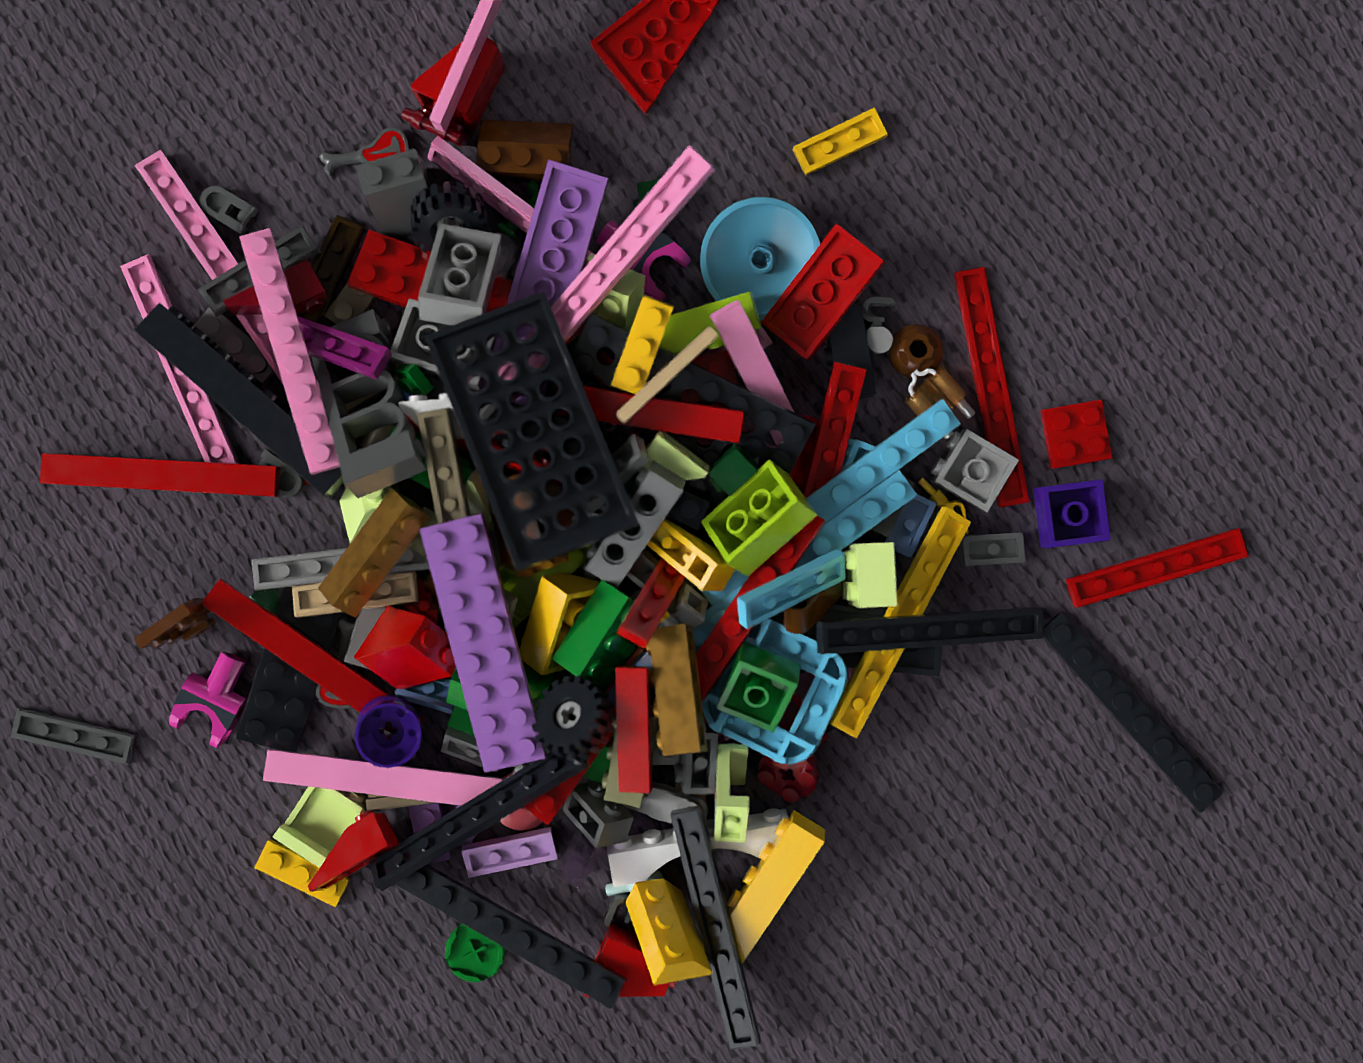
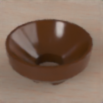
M920 324L908 325L894 334L892 346L888 350L889 360L899 374L912 378L911 374L915 370L922 372L926 369H937L942 360L943 345L940 337L930 327ZM919 340L926 345L927 353L924 357L916 358L910 353L909 348L913 341ZM928 373V374H926V375H924V376H917V379H918V378H924V377L930 375L931 373Z

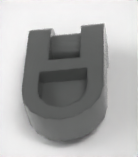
M219 186L206 188L200 197V205L208 215L241 235H244L248 230L246 225L251 217L255 218L259 212L258 209ZM234 206L241 210L235 220L229 217Z
M265 448L260 455L262 459L258 465L280 467L278 495L282 497H295L299 495L304 488L303 478L280 457Z

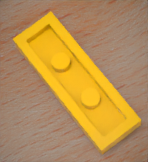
M874 107L793 146V152L805 176H808L886 138L888 134Z
M646 295L643 296L615 372L612 386L635 395L645 386L674 306Z
M272 839L267 840L254 867L335 908L338 906L351 879L346 877L324 891L310 892L308 884L319 870V867Z

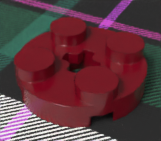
M763 754L759 762L757 779L771 791L782 796L784 800L793 803L814 791L820 777V772L818 773L816 769L817 762L812 755L802 762L781 764ZM788 769H791V770H793L794 772H793V774H789V773L785 772L784 770L787 771Z

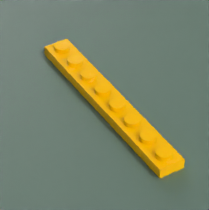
M941 507L896 592L897 606H889L883 617L923 614L971 523L969 520L948 507ZM904 649L864 652L829 722L830 725L856 739L858 738Z

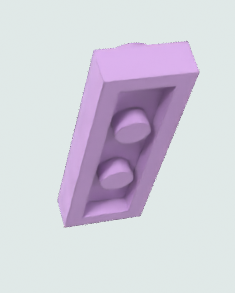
M551 827L462 845V855L468 878L558 859Z

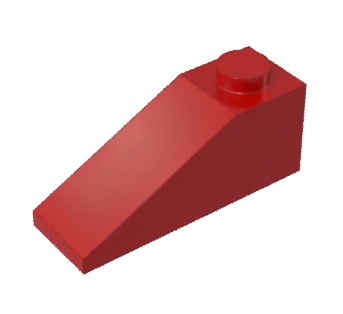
M369 810L355 818L356 822L345 829L308 884L310 892L326 890L370 864L369 861L399 844L385 813Z

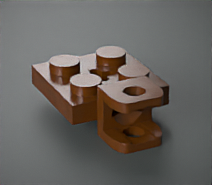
M194 598L181 604L133 639L140 649L150 646L157 649L166 643L169 646L181 638L184 641L196 638L215 625L216 622L213 618L207 616L211 611L201 605L204 599Z

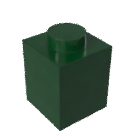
M735 443L710 466L708 474L711 477L709 481L719 492L725 491L731 496L757 472L758 463L738 443Z

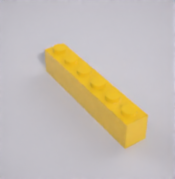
M795 810L788 819L783 817L775 830L776 838L772 843L766 842L759 854L760 862L756 867L752 865L743 878L745 885L741 891L736 889L727 903L742 964L825 842L826 829Z

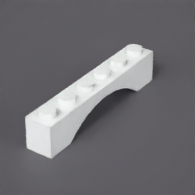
M768 809L764 813L748 814L745 842L714 841V819L707 820L706 824L712 848L738 850L759 858V854L766 842L772 843L776 838L775 830L783 817L788 819L786 809ZM674 828L661 831L652 829L643 834L628 835L625 842L607 846L614 887L646 881L654 871L680 856Z

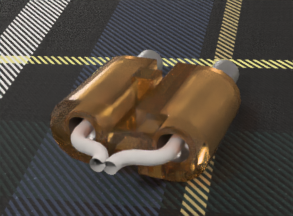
M944 366L936 370L926 369L922 372L915 370L911 374L912 382L908 387L910 394L904 399V402L917 416L940 399H944L949 408H953L956 405L967 419L975 414V411L964 399L967 394L966 391ZM928 373H931L924 380L923 384L917 386L913 390V387L917 382V376H924ZM953 431L945 435L944 438L948 439L953 434Z

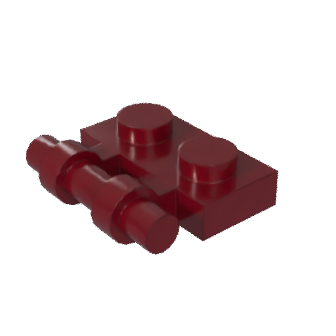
M422 106L421 109L404 108L401 118L411 123L412 127L418 130H426L435 134L436 137L439 136L446 142H452L460 147L469 146L473 134L465 131L466 125L451 119L444 133L435 129L430 120L433 109Z

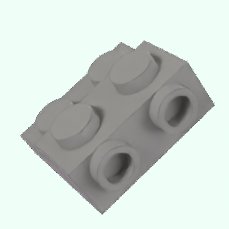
M962 429L960 434L955 431L946 445L950 449L945 459L939 458L931 469L930 473L935 475L932 482L955 496L961 497L982 511L988 512L1019 460L968 429Z

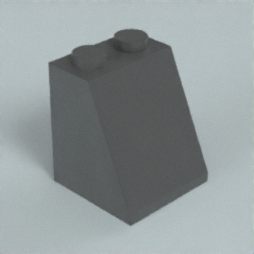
M408 150L355 166L363 195L383 235L394 239L411 235L410 207L413 205V199L415 196L420 197V191L424 188L428 192L431 191L430 185H432L428 167L417 150Z

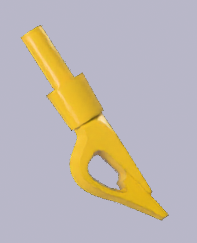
M923 477L917 482L930 495L929 499L937 503L938 507H948L954 511L953 508L958 506L961 509L962 517L966 518V509L961 501H948L939 489L935 490Z

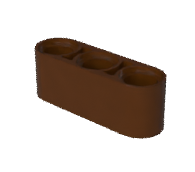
M843 581L784 610V628L794 634H802L809 631L841 597Z

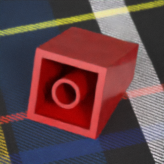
M488 37L452 116L453 120L466 125V128L475 131L505 69L497 43ZM462 42L413 81L410 88L421 106L430 109L434 108Z
M390 606L385 608L353 657L399 690L450 677L456 670L448 634L425 616Z
M611 923L595 960L628 978L619 997L665 996L668 987L673 989L677 981L654 985L636 933Z

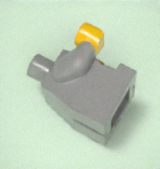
M687 583L680 587L679 594L676 593L658 627L688 624L693 626V629L705 620L708 601Z

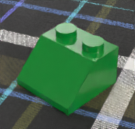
M743 641L729 671L716 709L774 732L798 686L801 665Z

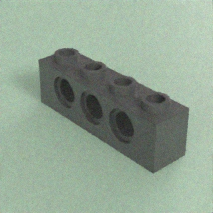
M653 461L648 469L643 466L633 482L637 487L632 494L626 492L640 526L622 531L602 539L600 542L592 543L585 555L589 558L585 569L618 588L683 492L686 480L656 461ZM644 494H650L654 496L657 501L654 503H647L642 499L641 496ZM617 543L624 550L615 551L610 547V544Z

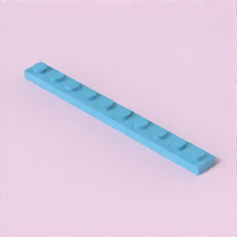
M940 399L814 491L806 499L816 514L828 522L961 423L944 399ZM735 569L722 592L701 591L713 606L743 584L748 577Z
M897 470L826 522L795 569L835 549L841 551L917 496L900 470ZM744 583L706 610L704 622L693 629L696 654Z

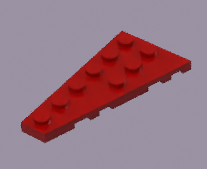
M642 0L590 41V47L643 113L647 115L721 0Z

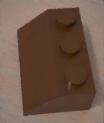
M483 120L477 144V165L497 181L531 182L533 180L537 183H542L548 160L571 166L573 124Z

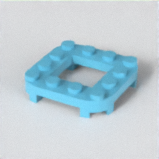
M766 619L756 624L745 642L801 665V669L815 675L790 731L777 725L774 732H771L716 709L737 654L702 703L703 713L709 726L717 733H722L774 759L775 762L781 764L798 763L809 758L818 748L847 686L848 668L839 654L817 653V641L802 634L790 633L783 625Z

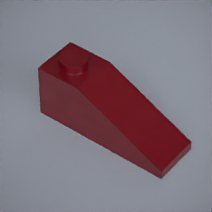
M308 259L284 270L297 314H302L306 311L309 313L315 312L324 306V302L329 300ZM254 286L223 300L232 315L262 314Z

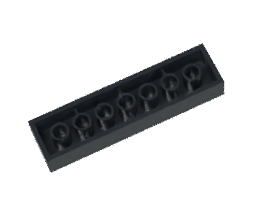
M159 302L134 331L317 491L333 501L346 487L341 468L337 467L314 475L310 474L291 408L285 412L282 408L286 404L267 387L261 391L259 388L263 384L244 367L238 371L236 368L240 364L220 346L214 350L213 348L217 343L197 326L191 330L190 328L194 323L173 305L167 309Z

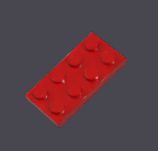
M836 223L761 323L806 360H810L886 262Z

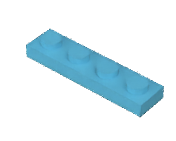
M835 549L737 597L739 623L748 629L845 580V554Z

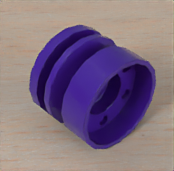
M385 695L376 697L365 704L358 715L355 729L356 746L365 760L378 767H397L412 759L419 749L422 737L419 714L410 702L399 696ZM385 722H392V727L397 729H392L391 734H385V730L380 728L385 727Z

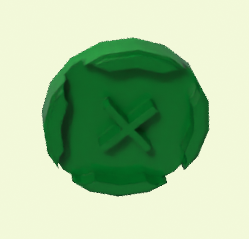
M462 923L452 931L446 942L445 958L455 976L464 981L477 983L490 978L498 972L504 962L506 948Z

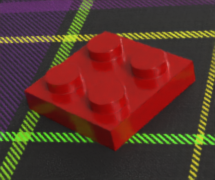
M1102 399L1040 410L1051 469L1112 459Z

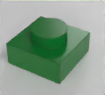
M401 363L393 371L399 378V386L407 394L426 396L434 388L416 364Z

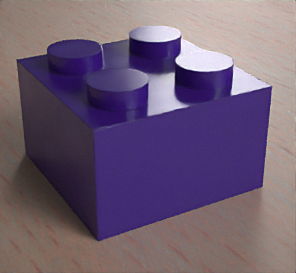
M1103 479L1033 489L1041 548L1111 540Z

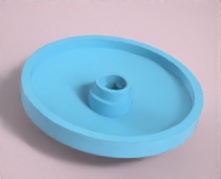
M773 197L746 198L725 208L713 220L706 231L700 253L702 276L706 287L716 301L746 292L753 293L760 320H763L819 247L820 241L808 218L790 203Z

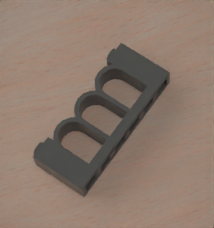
M374 309L330 327L391 349L388 337L392 335L391 328L385 318L380 319ZM312 356L345 486L357 498H361L426 471L427 467L424 458L427 457L422 440H416V430L413 424L399 408V402H405L406 396L393 378L396 364L391 358L378 380L357 373L339 381L337 371L343 369V367ZM388 389L384 398L378 403L348 415L345 404L376 391ZM398 423L394 433L385 440L357 450L355 438L388 424Z

